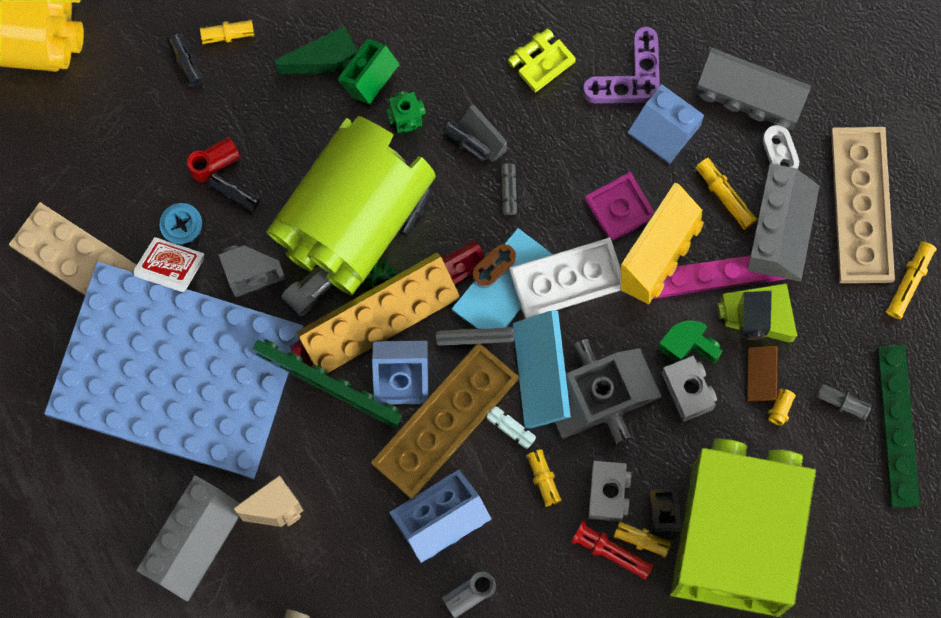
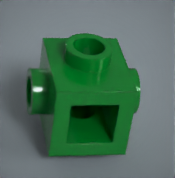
M399 92L389 99L390 108L386 109L390 124L395 123L397 133L412 131L423 126L422 115L426 114L422 99L417 100L414 92Z

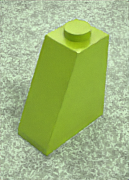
M787 284L726 293L722 295L721 303H717L719 318H724L725 326L740 330L737 305L743 292L771 290V329L768 335L764 336L785 342H794L797 337Z

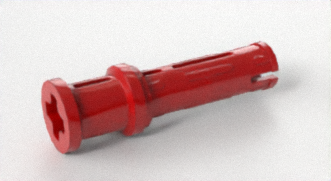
M582 521L571 543H578L591 550V554L594 556L601 554L646 580L653 564L609 541L608 536H606L607 534L596 532L587 527L586 522ZM583 535H586L587 537L593 539L595 542L587 539ZM615 553H618L619 555L625 557L626 559H628V560L634 562V563L637 564V565H633L632 563H630V562L624 560L623 558L617 556Z

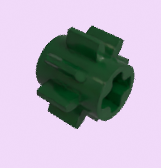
M387 260L383 262L378 261L365 278V286L375 288L396 275V268H389Z

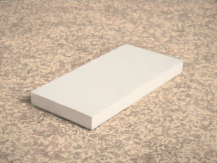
M611 238L509 268L525 319L550 310L556 311L621 291V268Z

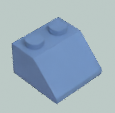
M661 84L643 107L628 134L670 165L701 126L704 115Z
M427 341L373 342L374 401L380 404L385 402L389 404H424L428 399Z

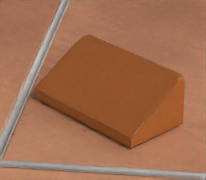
M777 346L748 348L747 401L774 403L777 399Z

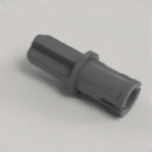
M823 384L817 392L818 398L839 407L838 411L851 413L862 420L867 418L871 410V404L851 396L848 391L845 394Z

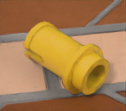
M779 389L774 406L768 411V420L777 425H784V422H787L789 419L787 415L796 395L789 390Z

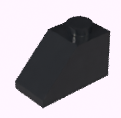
M771 290L743 292L737 305L740 337L747 336L748 340H760L764 338V335H768L771 329Z

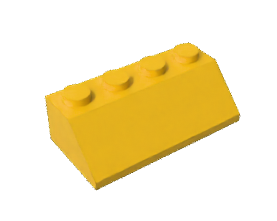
M673 184L621 264V291L647 304L651 302L654 296L658 297L664 288V280L667 276L671 277L678 265L676 261L680 255H686L691 245L690 240L692 236H697L704 224L701 221L702 209L679 184Z

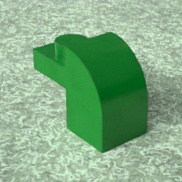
M683 321L676 324L658 346V350L675 363L683 360L691 349L713 365L722 353L717 341L709 336L707 338L702 336L707 326L698 321Z

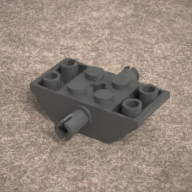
M588 339L582 340L581 345L580 342L575 343L572 347L582 367L566 374L571 417L555 422L561 438L565 439L604 422L608 424L615 444L631 439L632 437L622 418L624 413L662 398L640 348L617 352L596 360ZM601 386L602 390L607 389L606 395L597 394L598 387Z

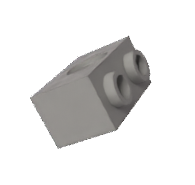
M694 356L663 368L662 376L683 422L714 409L715 401H717L716 394L712 386L707 387L703 378L706 376L705 369L700 361L696 362ZM688 382L694 383L698 388V392L694 394L686 392L684 384Z
M602 461L593 462L588 519L620 522L623 515H628L629 499L624 498L625 488H630L631 472L626 471L627 464ZM608 485L614 486L617 489L618 495L614 498H607L603 494V488Z

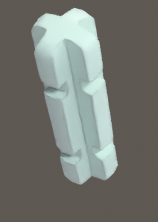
M498 407L491 409L487 415V420L494 425L497 423L500 430L512 439H518V443L524 448L528 449L536 439L534 434L530 431L525 432V428L509 415L504 416V412Z

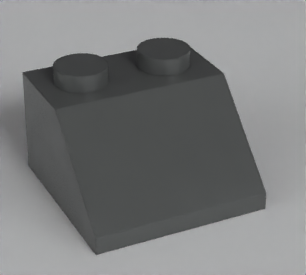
M230 246L223 251L224 253L219 254L227 280L235 297L285 280L279 260L247 246Z

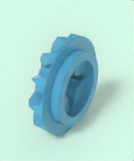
M174 204L168 207L160 218L161 233L171 243L183 246L185 243L193 242L201 233L203 223L200 213L189 204ZM176 216L183 222L186 220L188 221L185 224L187 230L186 233L184 230L182 231L181 228L175 229V227L177 226V220L175 218Z

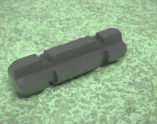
M511 163L501 166L504 215H515L517 213V202H515L517 198L515 165Z

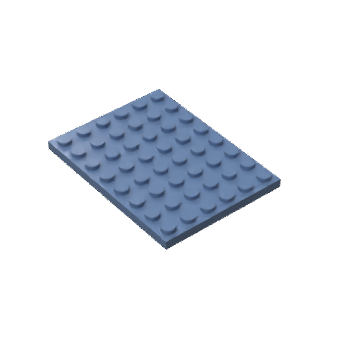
M97 261L52 390L45 416L254 480L288 372L252 354V348L257 339L262 342L264 339H267L279 346L277 350L288 354V352H292L289 346L299 341L300 338L296 332L302 329L303 325L188 289L183 293L135 277L133 272Z

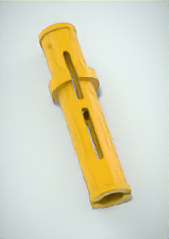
M706 158L695 167L709 185L708 189L711 192L714 191L743 230L749 228L758 220L727 182L728 178L725 175L722 176L709 158Z
M922 241L913 260L908 262L906 266L908 270L889 308L886 310L888 315L896 319H902L903 313L922 276H926L928 272L927 266L936 251V247L930 243Z

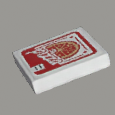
M154 237L135 267L134 276L184 293L202 264L204 253Z

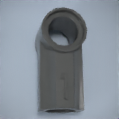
M317 266L301 282L297 281L289 286L281 298L299 317L304 316L315 306L317 299L333 285L326 279L329 272Z
M478 572L470 580L444 596L442 600L453 617L457 618L482 600L491 597L496 590L495 580L489 573ZM481 578H487L491 583L490 589L485 593H480L476 590V583Z

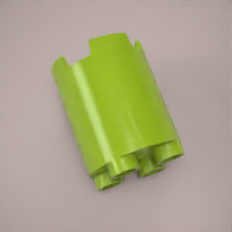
M359 116L353 123L348 118L345 119L266 231L273 240L288 249L285 255L291 261L308 272H312L316 265L329 272L326 279L351 296L359 285L363 283L435 179L433 169L422 157L418 156L408 167L404 159L389 147L393 134Z

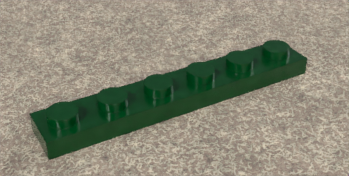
M257 339L252 348V354L394 429L397 427L403 416L398 413L399 409L386 402L382 405L374 401L375 397L364 390L357 392L351 389V384L339 377H336L335 380L326 375L327 371L314 364L312 367H309L302 363L303 359L292 352L285 354L277 350L279 346L267 339H264L263 342Z
M905 345L878 346L877 359L891 508L919 507L920 499Z

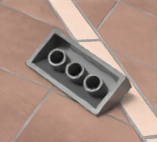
M711 48L695 94L700 95V98L707 102L716 101L724 104L725 108L731 111L738 112L740 110L745 112L754 120H766L773 123L774 126L779 125L793 131L811 85Z
M770 163L748 271L801 282L820 186L796 168Z
M194 475L136 571L189 602L240 516L234 508L240 505V503Z

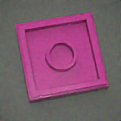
M631 172L584 197L607 238H611L612 242L649 223L655 213Z

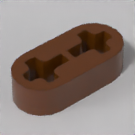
M507 244L495 247L474 268L472 279L475 285L481 288H488L493 285L514 264L516 259L515 250ZM507 251L510 254L508 257L510 262L502 261L497 266L495 262L499 258L498 252L505 253ZM490 266L494 269L489 275L491 280H479L480 269L486 271Z

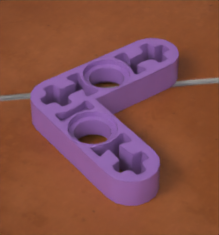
M642 27L635 33V76L589 78L585 82L583 94L587 101L591 103L648 102L660 87L658 36L655 30L650 27ZM643 35H647L650 40L648 51L643 52ZM643 59H650L654 67L646 71L641 69L639 62ZM607 84H610V95H606ZM617 84H625L629 91L626 95L621 96L615 93L614 87ZM633 84H636V89H643L645 84H649V87L653 89L650 94H645V90H636V95H632ZM592 85H597V88L600 89L598 95H593V91L590 90Z

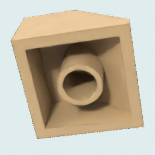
M280 476L234 508L243 521L282 527L284 524L287 526L292 525L301 518L300 513L303 511L301 505Z

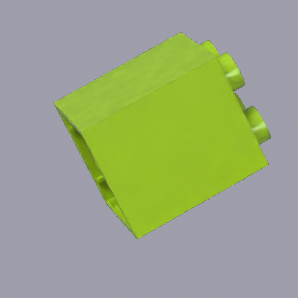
M715 439L712 449L702 448L692 467L670 596L779 617L794 606L816 470L801 467L803 456L798 453L785 450H770L768 459L762 460L746 457L747 445L726 439Z

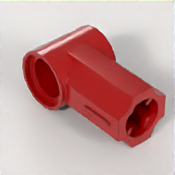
M228 137L204 151L193 152L188 157L187 165L193 180L205 182L211 178L213 173L241 159L233 141ZM199 163L207 165L203 170L194 169Z

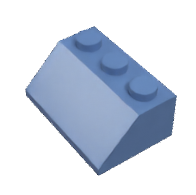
M460 470L455 471L421 492L413 500L410 499L389 512L421 563L491 520L481 498Z

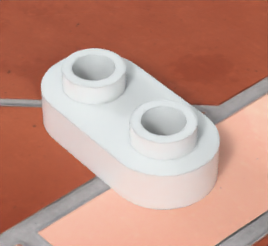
M779 125L768 128L763 137V144L769 162L776 165L786 162L789 167L798 169L799 158L789 131ZM778 138L781 143L776 145L771 139Z

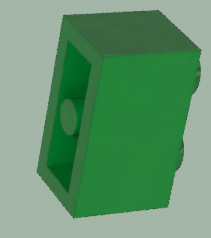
M367 39L338 77V80L352 98L370 104L399 66V63L386 45Z

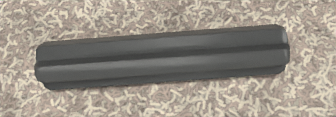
M512 327L436 332L437 345L513 342L515 340V331Z

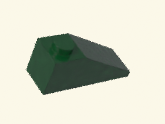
M345 26L274 61L279 74L337 73L341 70L344 71L358 50Z

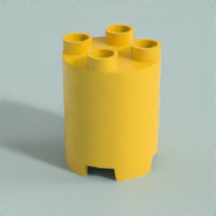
M0 0V67L44 71L67 69L70 64L71 52L80 53L83 45L82 22L71 21L72 2L79 3L81 0Z

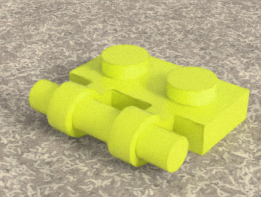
M548 28L541 34H535L531 42L523 48L518 47L514 51V55L507 59L513 68L520 62L525 65L519 70V75L535 93L575 63L576 60L560 40H557L552 45L548 43L554 37ZM538 48L543 51L534 59L529 56Z

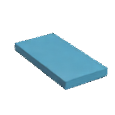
M519 228L505 243L510 245L516 252V259L512 267L553 255ZM507 251L505 253L498 252L499 258L495 262L497 266L502 261L510 262L508 260L510 254ZM490 266L486 271H482L479 280H491L489 275L494 269ZM509 270L488 288L478 287L473 282L452 308V312L474 329L506 328L521 310Z
M550 310L513 323L525 428H535L570 418L558 311Z

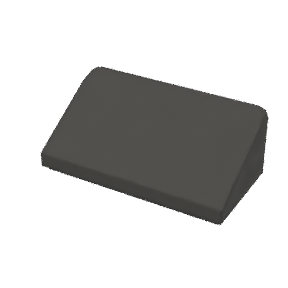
M475 105L470 106L460 121L459 126L468 133L473 132L477 140L490 148L491 153L488 159L494 162L507 151V141Z

